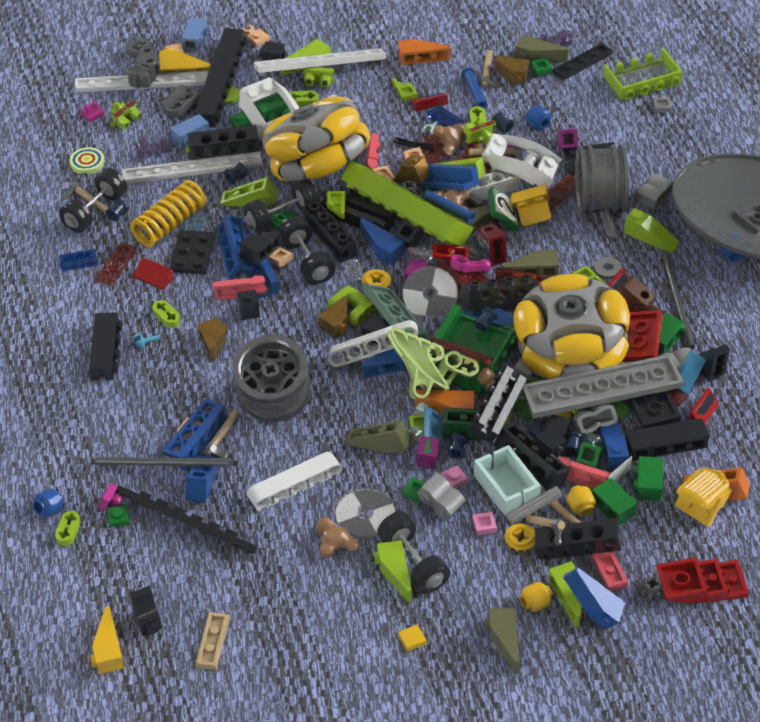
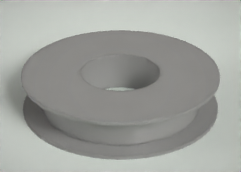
M603 257L595 262L594 268L603 277H614L622 268V265L615 258ZM604 266H611L613 269L610 270V271H607V270H604L603 267H604Z

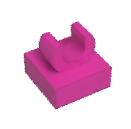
M92 100V104L89 106L87 104L84 105V108L80 110V114L88 121L93 122L104 115V110L99 107L98 103Z
M110 483L101 499L99 509L106 511L109 505L115 507L122 504L124 497L115 493L118 486Z

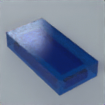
M440 105L427 112L428 118L434 122L436 121L443 127H453V125L459 123L464 124L462 119Z
M95 249L59 255L62 272L98 265Z

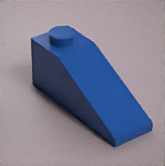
M364 218L360 219V231L381 262L392 265L405 253V241Z
M394 349L378 353L362 364L363 378L407 370L404 362Z
M618 424L598 427L602 441L601 444L604 447L603 453L608 472L615 471L629 459L626 440Z
M204 455L199 456V458H219ZM217 466L192 467L186 477V500H192L194 503L206 502L212 489Z
M578 567L564 574V580L589 618L606 629L620 622L625 604L624 601Z

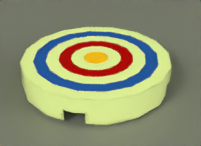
M91 147L76 150L70 157V167L78 174L87 173L88 175L96 173L103 168L105 162L103 153Z

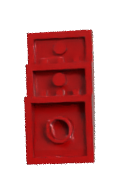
M697 557L656 565L666 601L708 603L749 597V591L738 559L719 563L718 558L698 562Z

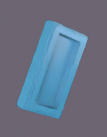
M689 350L678 370L684 381L683 387L678 389L687 394L689 393L706 362L705 358Z
M428 407L424 410V436L440 438L441 448L443 447V416Z

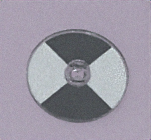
M426 266L412 272L405 280L402 289L403 302L410 313L418 318L427 320L442 318L457 303V283L449 272L440 267ZM432 289L434 294L428 297L425 292H429Z
M358 488L347 492L338 500L335 507V520L337 525L345 528L350 536L373 538L378 536L377 528L387 516L396 512V508L392 499L384 492L373 488Z

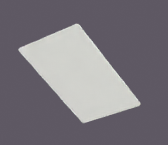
M632 456L613 471L608 479L612 478L616 482L631 469Z

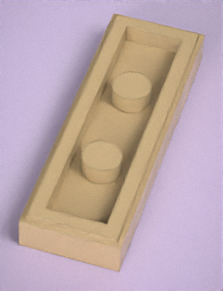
M209 612L195 668L217 670L230 614Z

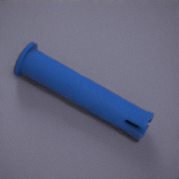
M467 67L462 70L461 76L465 78L477 107L485 108L487 102L476 81L474 70Z
M429 189L423 195V200L463 219L468 225L475 218V211L471 212Z

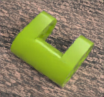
M350 285L345 286L332 296L327 304L328 309L343 296L347 297V305L355 308L349 314L348 322L356 328L377 311V308L366 295Z

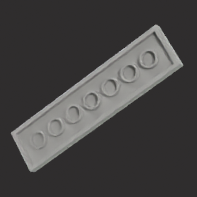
M669 354L524 384L521 391L534 419L682 388L684 381Z

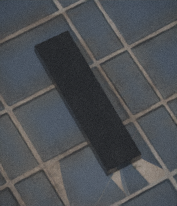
M600 43L553 68L552 73L564 81L612 55L613 50Z

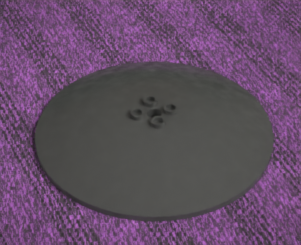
M735 153L717 154L694 160L683 167L675 177L672 187L673 202L681 217L694 230L710 241L736 253L760 259V156ZM732 234H737L740 237H734Z

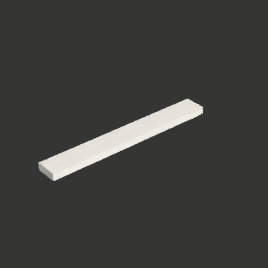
M379 48L254 62V69L258 73L381 60L386 59V53Z
M209 71L159 73L156 78H152L150 88L204 85ZM128 75L75 78V93L137 89L129 85Z
M252 152L122 169V176L127 184L224 172L226 169H232L239 162L246 169L262 167L263 163L261 153Z

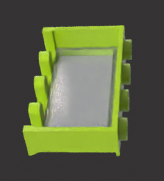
M661 48L660 59L653 61L654 57L652 54L648 53L645 56L644 64L639 65V61L634 57L630 61V68L624 69V65L621 62H617L615 72L613 73L609 66L605 64L603 67V78L606 79L622 101L639 95H646L653 91H660L667 87L677 86L681 84L683 71L668 52Z

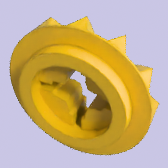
M369 270L362 276V286L364 283L388 288V286H391V276L384 270Z
M527 524L512 525L505 532V543L508 544L509 549L514 548L516 552L518 550L526 552L529 548L533 549L535 545V529ZM524 533V539L519 542L518 538Z

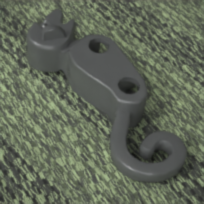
M147 39L133 40L126 45V53L136 58V64L128 70L129 85L137 89L141 87L150 88L152 78H156L159 74L155 51L152 49L151 41Z

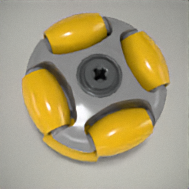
M339 96L321 99L314 105L309 104L295 110L291 114L283 115L275 119L263 134V148L271 158V172L280 181H302L306 178L316 179L333 174L341 169L347 161H351L368 146L370 141L369 129L364 123L359 121V112L356 105L350 99Z
M561 274L545 279L541 282L540 287L537 285L530 290L515 308L513 324L518 337L517 344L522 356V362L529 370L548 380L616 366L622 362L628 351L627 332L630 324V313L625 299L618 291L613 290L598 280H588L585 275Z

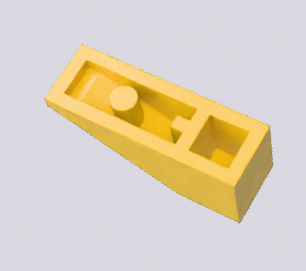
M165 48L159 51L161 73L210 70V63L178 50Z
M110 606L105 607L92 645L94 654L90 655L92 667H97L98 674L124 668Z

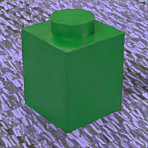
M582 442L576 461L593 467H599L604 447Z

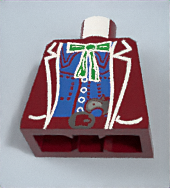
M494 224L479 227L476 230L478 249L484 258L490 261L491 267L507 262L506 234Z

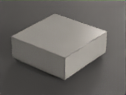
M670 97L653 98L654 112H672Z

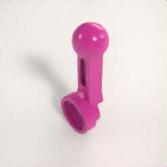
M453 255L450 260L451 267L457 271H463V273L477 271L487 273L491 269V263L487 259L469 262L463 256Z

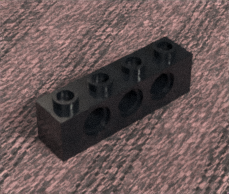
M256 125L187 133L191 160L260 151Z
M521 275L518 278L504 277L501 280L487 279L484 282L470 281L467 284H462L461 306L468 312L481 311L485 307L497 309L517 306L525 295L538 285V282L529 275Z
M512 422L502 427L494 444L498 450L509 445L534 478L547 491L555 486L559 489L564 486L570 471L567 465L516 423Z
M617 518L565 524L561 534V545L554 543L556 535L553 528H535V549L538 559L550 560L621 550V534Z

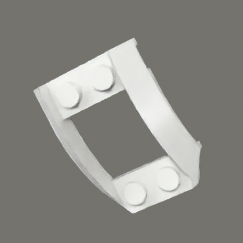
M270 77L242 88L239 93V109L244 111L252 125L257 126L258 136L262 142L263 134L268 126L253 103L279 94L291 113L299 109L289 92Z
M493 134L490 137L482 155L485 163L488 161L492 166L491 171H504L527 181L531 185L536 184L540 186L546 184L547 188L554 181L553 176L558 164L563 160L549 149L534 141L501 134ZM507 145H514L538 153L541 159L537 168L521 160L503 156Z

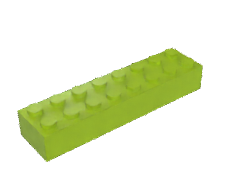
M352 160L349 162L341 178L347 182V187L357 190L359 194L367 198L369 197L371 201L383 205L385 209L393 213L395 212L400 218L410 221L414 226L424 229L423 231L436 236L438 240L444 243L464 247L474 228L374 170Z

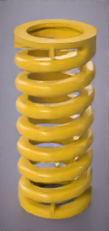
M185 180L175 190L164 196L162 200L156 202L155 205L144 211L142 215L131 221L130 228L133 236L148 248L153 247L156 241L162 240L163 236H167L170 231L175 230L176 226L181 225L189 216L194 215L196 210H200L206 205L204 192L195 182ZM181 198L187 203V207L182 202ZM175 204L178 205L182 213H180ZM168 209H170V210L172 211V213L175 215L176 219L172 216V214L169 212ZM162 214L166 217V219L169 221L170 224H168V223L166 222V220L163 218ZM155 219L161 224L162 228L159 227ZM149 225L155 230L156 234L150 229ZM140 226L143 227L144 231L148 235L147 237H145V235L143 234Z

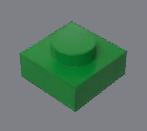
M547 58L531 61V68L537 77L552 73L553 68Z
M244 111L228 117L233 127L252 125Z
M412 477L402 496L420 505L422 501L417 492L425 483Z
M127 505L107 508L109 527L130 525Z

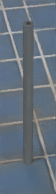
M664 251L661 253L679 320L685 322L683 334L687 348H695L668 252Z
M96 457L95 464L229 467L230 459Z

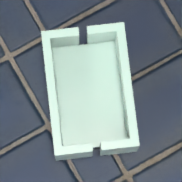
M509 445L493 452V469L491 454L474 460V477L505 517L507 513L540 495L541 485Z

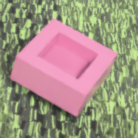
M458 465L441 473L455 489L468 483V477Z
M493 512L472 515L476 536L497 533Z

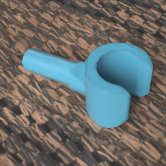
M141 334L133 336V341L137 348H142L145 346V343L160 339L159 335L143 338Z

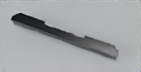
M399 137L393 140L394 143L414 148L420 147V149L433 151L435 148L432 144L409 141Z

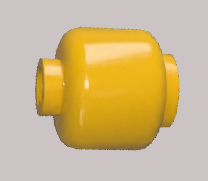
M577 485L570 489L566 501L573 514L580 515L581 517L590 515L596 506V500L590 488Z
M537 581L524 587L519 598L525 610L535 613L547 608L551 604L553 594L548 585L545 586L542 582Z

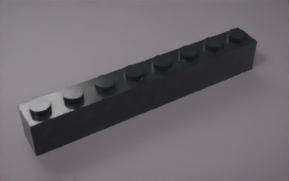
M224 28L196 106L194 116L200 114L209 123V127H216L217 121L220 122L221 110L224 111L225 109L224 99H228V89L232 87V78L236 77V67H239L240 64L239 57L243 56V46L246 47L247 37L244 36V30Z

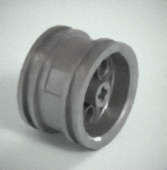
M620 144L618 148L615 145H610L607 149H593L591 145L586 146V149L583 146L577 147L575 187L579 214H584L585 210H587L588 214H593L594 210L608 209L612 213H617L618 209L621 213L626 212L629 196V171L624 144Z
M272 334L254 338L238 351L233 362V377L237 386L238 399L244 411L251 417L264 422H283L300 414L309 402L311 395L307 358L302 348L290 338Z

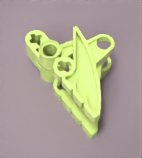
M392 327L387 333L393 349L402 359L411 376L409 395L414 400H416V397L425 398L428 396L432 387L437 390H448L449 385L457 374L469 378L476 375L479 371L477 361L461 355L457 351H451L445 355L444 349L439 344L431 343V341L421 337L418 338V336L408 332L405 333V331ZM431 350H433V351L435 352V353H434V355L436 354V357H435V358L431 357V355H432V354H430ZM448 357L453 358L454 366L448 363ZM437 361H440V365L437 369L435 363ZM471 364V368L473 369V371H470L468 373L467 368L463 366L459 369L456 368H458L460 365L467 366ZM447 371L452 372L448 379H446L445 381L443 377L447 373ZM416 386L426 390V393L424 395L417 394Z

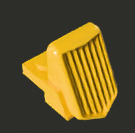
M546 184L511 194V202L515 209H518L521 224L524 227L539 224L552 218L548 203L550 196Z
M709 468L697 469L695 473L688 477L687 481L678 487L676 493L679 494V497L674 506L709 527L713 523L719 509L724 507L732 490L729 489V482L722 471Z

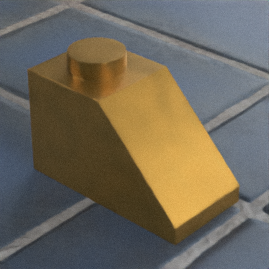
M496 55L495 70L510 83L525 84L529 73V60Z
M409 156L401 165L394 182L404 183L410 180L417 184H423L431 175L425 157Z
M345 296L318 315V327L334 339L339 335L345 334L348 329L347 297Z
M219 317L197 324L199 337L211 361L217 358L226 343V335L228 334L225 323L222 324Z

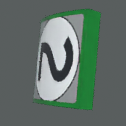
M491 187L488 190L491 216L502 220V227L519 231L517 209L513 206L511 198L502 191Z

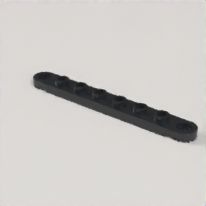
M118 485L115 492L243 550L246 549L245 551L255 554L258 546L238 538L237 532L228 528L226 532L220 530L221 525L209 521L208 524L202 522L203 517L194 513L191 516L186 515L185 509L174 506V508L168 507L169 502L157 498V501L150 499L152 495L144 491L137 493Z

